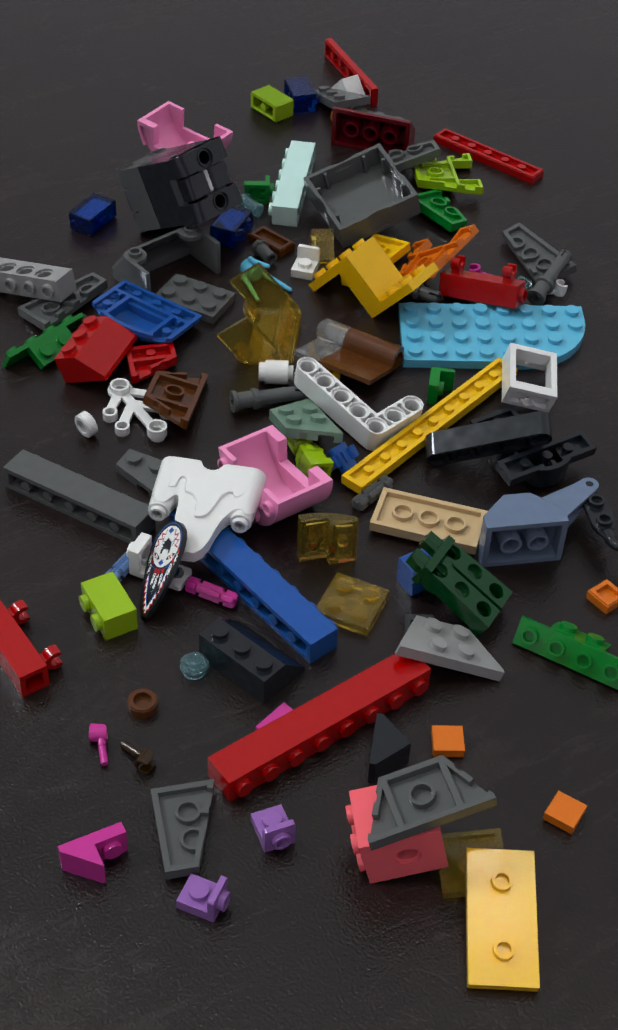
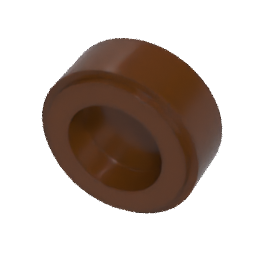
M145 688L137 689L130 693L127 698L128 712L137 719H147L155 715L158 711V697L156 693Z

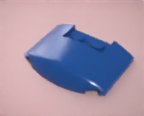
M125 279L92 301V306L100 316H108L133 332L138 338L137 341L145 343H172L202 320V315Z

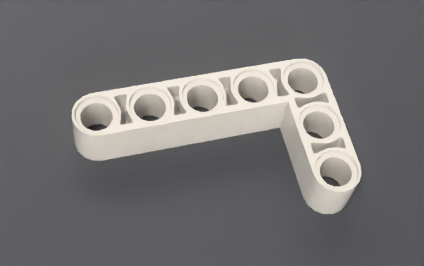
M303 357L297 361L294 376L295 386L367 450H376L421 416L424 404L416 396H406L376 413L315 359Z

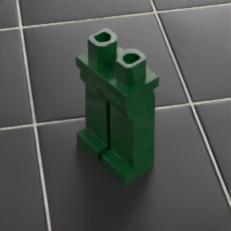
M430 531L419 543V546L429 556L417 548L405 561L416 572L411 579L417 585L421 582L425 590L440 598L468 625L467 629L477 637L490 627L513 591L463 549L453 544L455 540L450 535L442 540Z

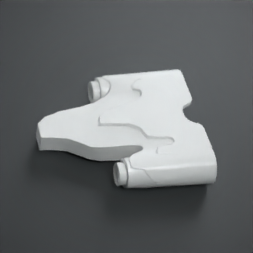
M175 456L165 457L161 462L148 506L149 516L153 520L162 521L177 508L175 520L183 523L187 529V542L181 561L196 562L204 557L216 537L228 525H231V528L238 533H244L251 528L267 480L266 475L261 470L252 467L225 464L219 469L210 470L205 468L200 460Z

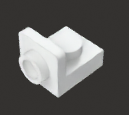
M304 244L298 245L297 258L291 268V277L313 280V275L319 268V247Z

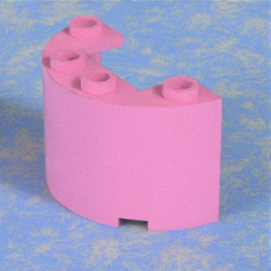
M170 101L137 120L143 145L147 144L151 152L161 148H171L210 139L184 127V108ZM216 124L214 125V137H221L225 150L231 143L233 131Z
M273 425L218 447L220 459L217 460L219 468L225 464L252 467L261 470L266 475L267 480L252 523L270 526L326 500L331 494L333 479L318 466L308 469V477L305 476L287 459V438Z

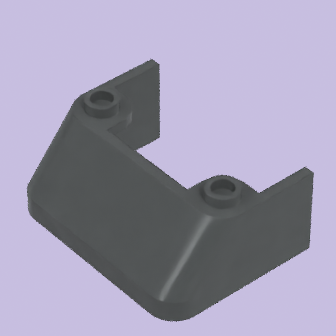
M185 225L127 250L112 266L113 278L119 283L125 279L151 291L150 271L189 254L213 272L219 274L221 273L220 242L196 225Z

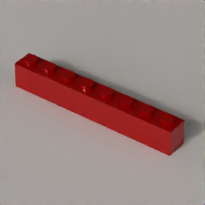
M393 654L208 757V777L215 779L216 787L229 802L238 797H244L264 782L274 780L280 773L290 767L299 766L311 755L325 751L337 740L349 737L355 730L367 723L375 722L377 713L384 714L391 709H398L405 701L414 696L422 695L429 688L431 668L425 662Z

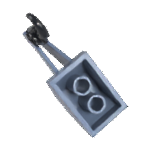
M589 477L583 478L542 498L532 493L503 495L483 516L477 552L480 565L491 567L561 560L567 529L583 511L586 513L591 528L604 539L609 548L618 552V541L615 538L616 520L607 500L602 495L597 494L599 488L598 481Z

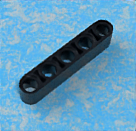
M537 411L429 433L425 437L426 461L430 465L440 466L547 445L552 441L550 415L543 411Z

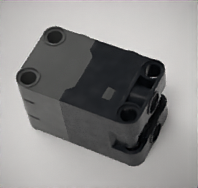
M220 136L171 148H161L141 159L116 169L121 186L125 189L124 194L130 209L134 212L133 217L140 233L155 229L201 224L243 202L237 182H231L226 164L222 160L227 157Z

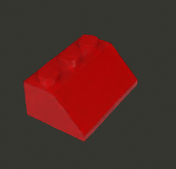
M88 316L83 320L77 331L72 334L69 341L61 348V351L54 360L65 383L107 381L138 338L133 332L108 316Z

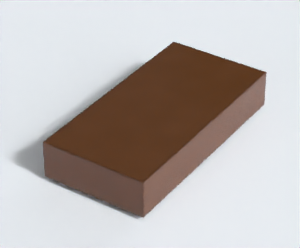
M261 226L248 234V241L252 243L256 240H265L268 243V247L279 258L295 249V242L265 226Z

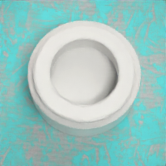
M83 411L75 416V425L83 436L90 438L98 432L97 423L90 413Z

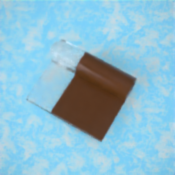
M326 318L317 326V339L294 350L293 355L300 358H313L326 369L371 385L399 367L403 360L404 347Z

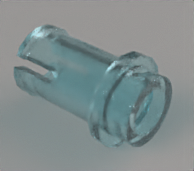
M241 194L243 202L239 204V207L242 210L246 209L255 217L261 216L264 211L263 205L255 201L251 194Z

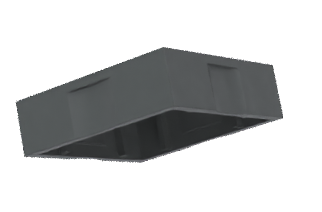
M380 143L352 155L343 162L330 165L303 178L308 198L343 248L421 213L418 193L405 176L396 169L393 160Z

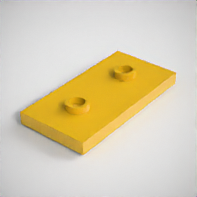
M466 847L467 988L538 992L540 989L534 851Z

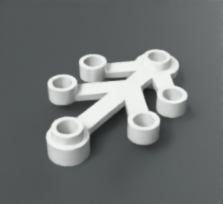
M116 378L110 382L108 395L111 399L107 407L102 410L103 420L107 423H113L118 420L117 408L122 400L126 406L119 421L114 425L115 434L119 437L128 436L130 434V421L133 415H135L147 428V436L150 440L162 442L167 436V423L161 419L153 420L146 411H156L143 404V401L133 398H144L147 390L132 388L129 381L124 378ZM159 414V416H160L162 419L168 420L167 418H165L164 416H162L161 414Z

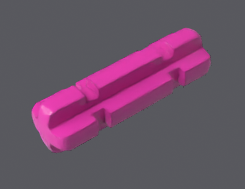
M190 576L185 583L186 592L194 595L199 593V597L217 604L222 602V606L233 609L238 603V593L231 590L225 592V588L205 580L202 583L201 579Z

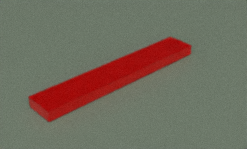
M327 38L325 40L324 56L344 78L358 74L365 95L370 96L371 104L369 105L371 107L377 106L379 88L332 38Z
M445 128L433 136V140L437 144L460 154L470 153L472 159L527 183L534 184L544 175V170L449 129Z

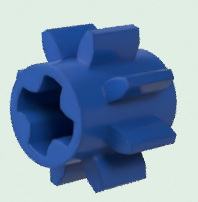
M345 441L328 451L331 456L330 458L334 462L332 471L338 468L341 474L356 465L355 457L360 455L354 444L348 447Z

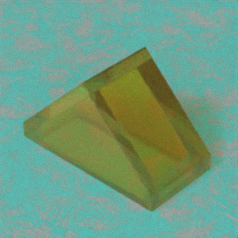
M311 229L309 244L310 246L320 248L319 264L330 263L334 260L333 229Z

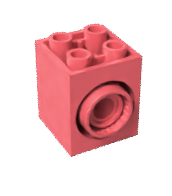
M377 785L349 791L351 804L346 805L345 809L348 823L353 833L350 834L354 855L356 854L359 871H366L370 884L449 867L440 826L371 851L368 834H371L372 811L374 802L377 800Z

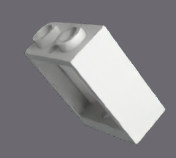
M510 343L502 358V402L549 413L557 399V353ZM516 365L545 371V387L516 381Z

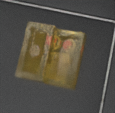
M338 513L298 515L297 557L299 562L325 557L329 565L355 561L358 518Z

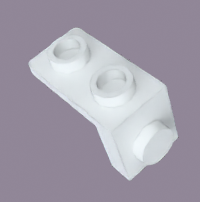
M141 532L137 539L129 544L126 556L129 559V572L131 575L143 579L152 546V535ZM179 565L178 567L183 568L184 575L182 578H173L169 588L176 591H181L188 578L192 575L191 568Z

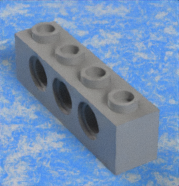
M0 257V292L62 302L77 290L73 269Z

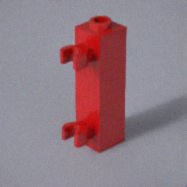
M457 254L456 258H451V268L440 273L439 291L442 292L441 296L513 309L522 305L527 299L526 281L515 279L517 264L508 263L507 266H503L501 277L464 270L466 256Z
M0 600V665L23 698L50 685L48 669L54 670L63 665V662L58 657L61 655V651L56 645H51L39 654L18 625L30 620L29 615L26 613L28 606L24 600L14 602L8 609Z

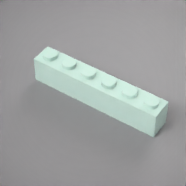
M291 140L290 147L286 148L285 158L282 160V169L279 170L275 191L272 193V202L269 203L268 215L272 216V224L297 227L306 196L303 178L312 173L315 162L316 143Z

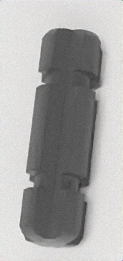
M382 475L377 481L373 482L352 499V507L356 508L359 512L366 509L368 505H371L380 498L383 487L390 489L393 487V479L387 475Z

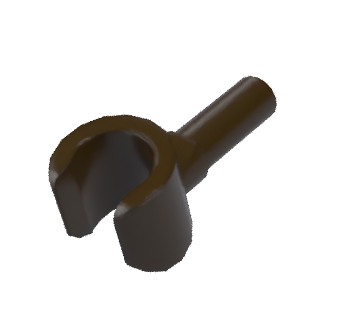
M125 740L120 743L121 748L137 758L134 761L135 768L143 774L150 773L156 764L155 760L152 759L154 757L152 750L149 748L137 749Z

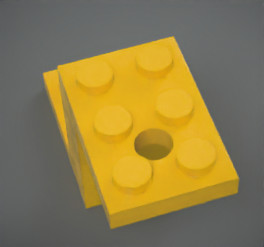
M372 236L367 241H364L362 238L352 246L353 251L348 248L338 256L340 261L336 257L326 265L327 271L323 267L313 275L315 280L309 286L314 292L340 274L371 318H374L413 292L437 272L439 268L434 262L427 267L422 264L412 271L413 276L407 274L403 277Z

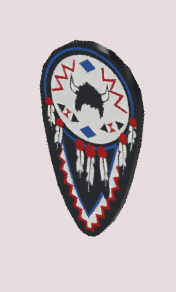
M176 520L168 522L161 528L150 549L140 594V615L145 619L150 618L155 612L173 578H182L184 575L183 568L178 566L186 547L187 529L183 523Z

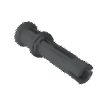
M565 249L560 250L545 274L539 276L535 280V286L528 290L527 299L531 304L542 306L546 302V296L555 288V281L572 260V254L568 250L566 252Z
M296 386L260 391L254 387L250 388L249 391L236 392L235 390H230L229 403L233 413H237L240 409L252 408L253 410H258L261 405L298 401L306 398V395Z

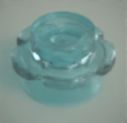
M199 652L185 654L180 659V670L186 678L191 680L202 678L209 667V661Z

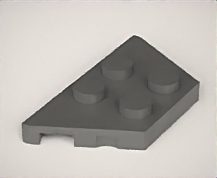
M443 755L381 776L377 782V800L373 805L371 834H368L369 846L372 851L497 806L496 796L492 791L486 792L475 784L472 776L465 771L458 770L454 763Z

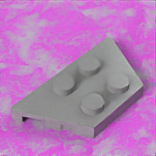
M416 615L395 651V654L398 656L500 681L505 673L504 669L469 629L458 624L452 625L440 622L431 617L425 618Z

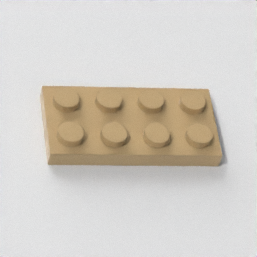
M383 487L370 520L369 530L421 542L430 531L435 533L440 539H445L450 535L455 540L453 544L459 546L466 553L475 555L479 545L483 516L488 511Z

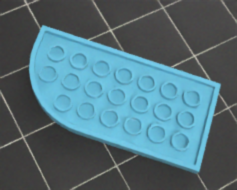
M407 302L398 304L401 346L404 347L403 367L431 368L432 366L440 368L483 369L498 357L502 359L510 343L557 353L558 364L576 353L582 344L585 333V319L581 306L523 304L513 309L482 303L439 304L435 302ZM516 365V367H518V370L534 369L521 365Z

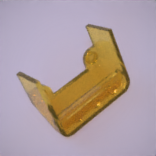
M258 262L230 280V284L244 298L243 312L246 317L217 333V337L229 348L235 358L244 364L259 365V362H265V360H289V364L294 362L301 311L295 301Z

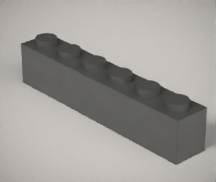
M23 449L3 467L7 488L129 544L135 541L141 532L150 534L156 528L155 520L149 516V505L147 503L140 502L102 483L93 481L59 464L48 461L37 454Z

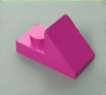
M122 822L58 846L60 865L63 871L104 884L106 883V876L102 861L114 859L128 851L127 834Z

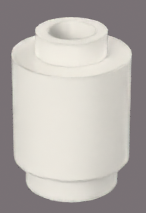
M265 360V362H259L260 382L288 385V380H293L294 365H289V360Z

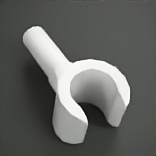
M557 279L554 290L549 294L563 297L566 294L568 285H564V280Z

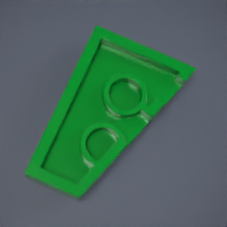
M435 189L418 193L420 211L428 216L431 221L437 222L449 232H455L460 228L466 227L468 220L457 208L450 206L451 201L448 197H442L443 192L441 190Z

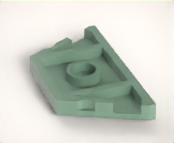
M304 399L270 409V421L286 438L318 441L319 435L331 436L334 439V443H342L343 432L311 399Z

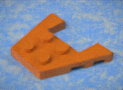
M475 224L460 228L448 244L431 248L432 243L428 238L414 242L412 245L414 251L413 253L409 252L407 256L409 262L408 264H403L400 274L403 277L407 274L413 276L412 271L420 265L424 264L427 267L434 262L439 270L426 281L434 279L451 258L479 232Z

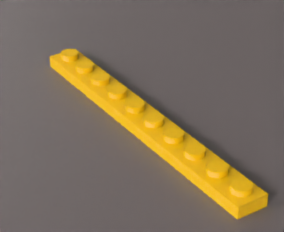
M499 357L342 474L341 483L359 494L382 475H388L425 446L427 434L448 429L502 387V359Z

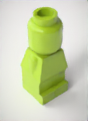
M287 438V445L296 456V467L305 476L308 477V469L315 466L320 467L328 476H331L334 462L331 458L325 456L323 453L324 449L313 443L312 440Z

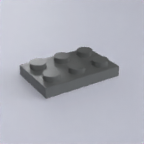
M177 273L156 293L202 315V321L214 324L236 301L235 292Z

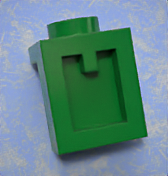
M265 175V181H244V204L270 203V196H272L274 191V183H270V175Z
M431 366L426 404L436 405L437 396H442L443 390H453L454 369Z

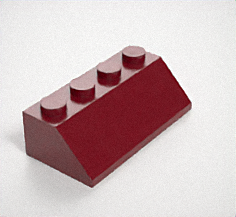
M333 107L332 145L363 151L380 143L387 154L389 150L405 151L407 146L414 145L415 128L411 121Z

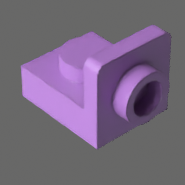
M282 804L251 813V823L264 853L274 849L282 850L295 843L296 824L293 819L288 820Z
M191 873L176 900V908L214 923L219 912H225L231 899V892L228 891V878L221 875L218 882L215 883Z

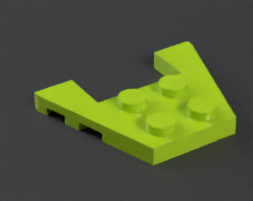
M464 153L462 158L455 159L454 155L447 156L446 160L438 162L435 158L433 161L424 162L412 168L417 187L483 195V185L480 179H458L455 169L472 168L473 161L470 153Z

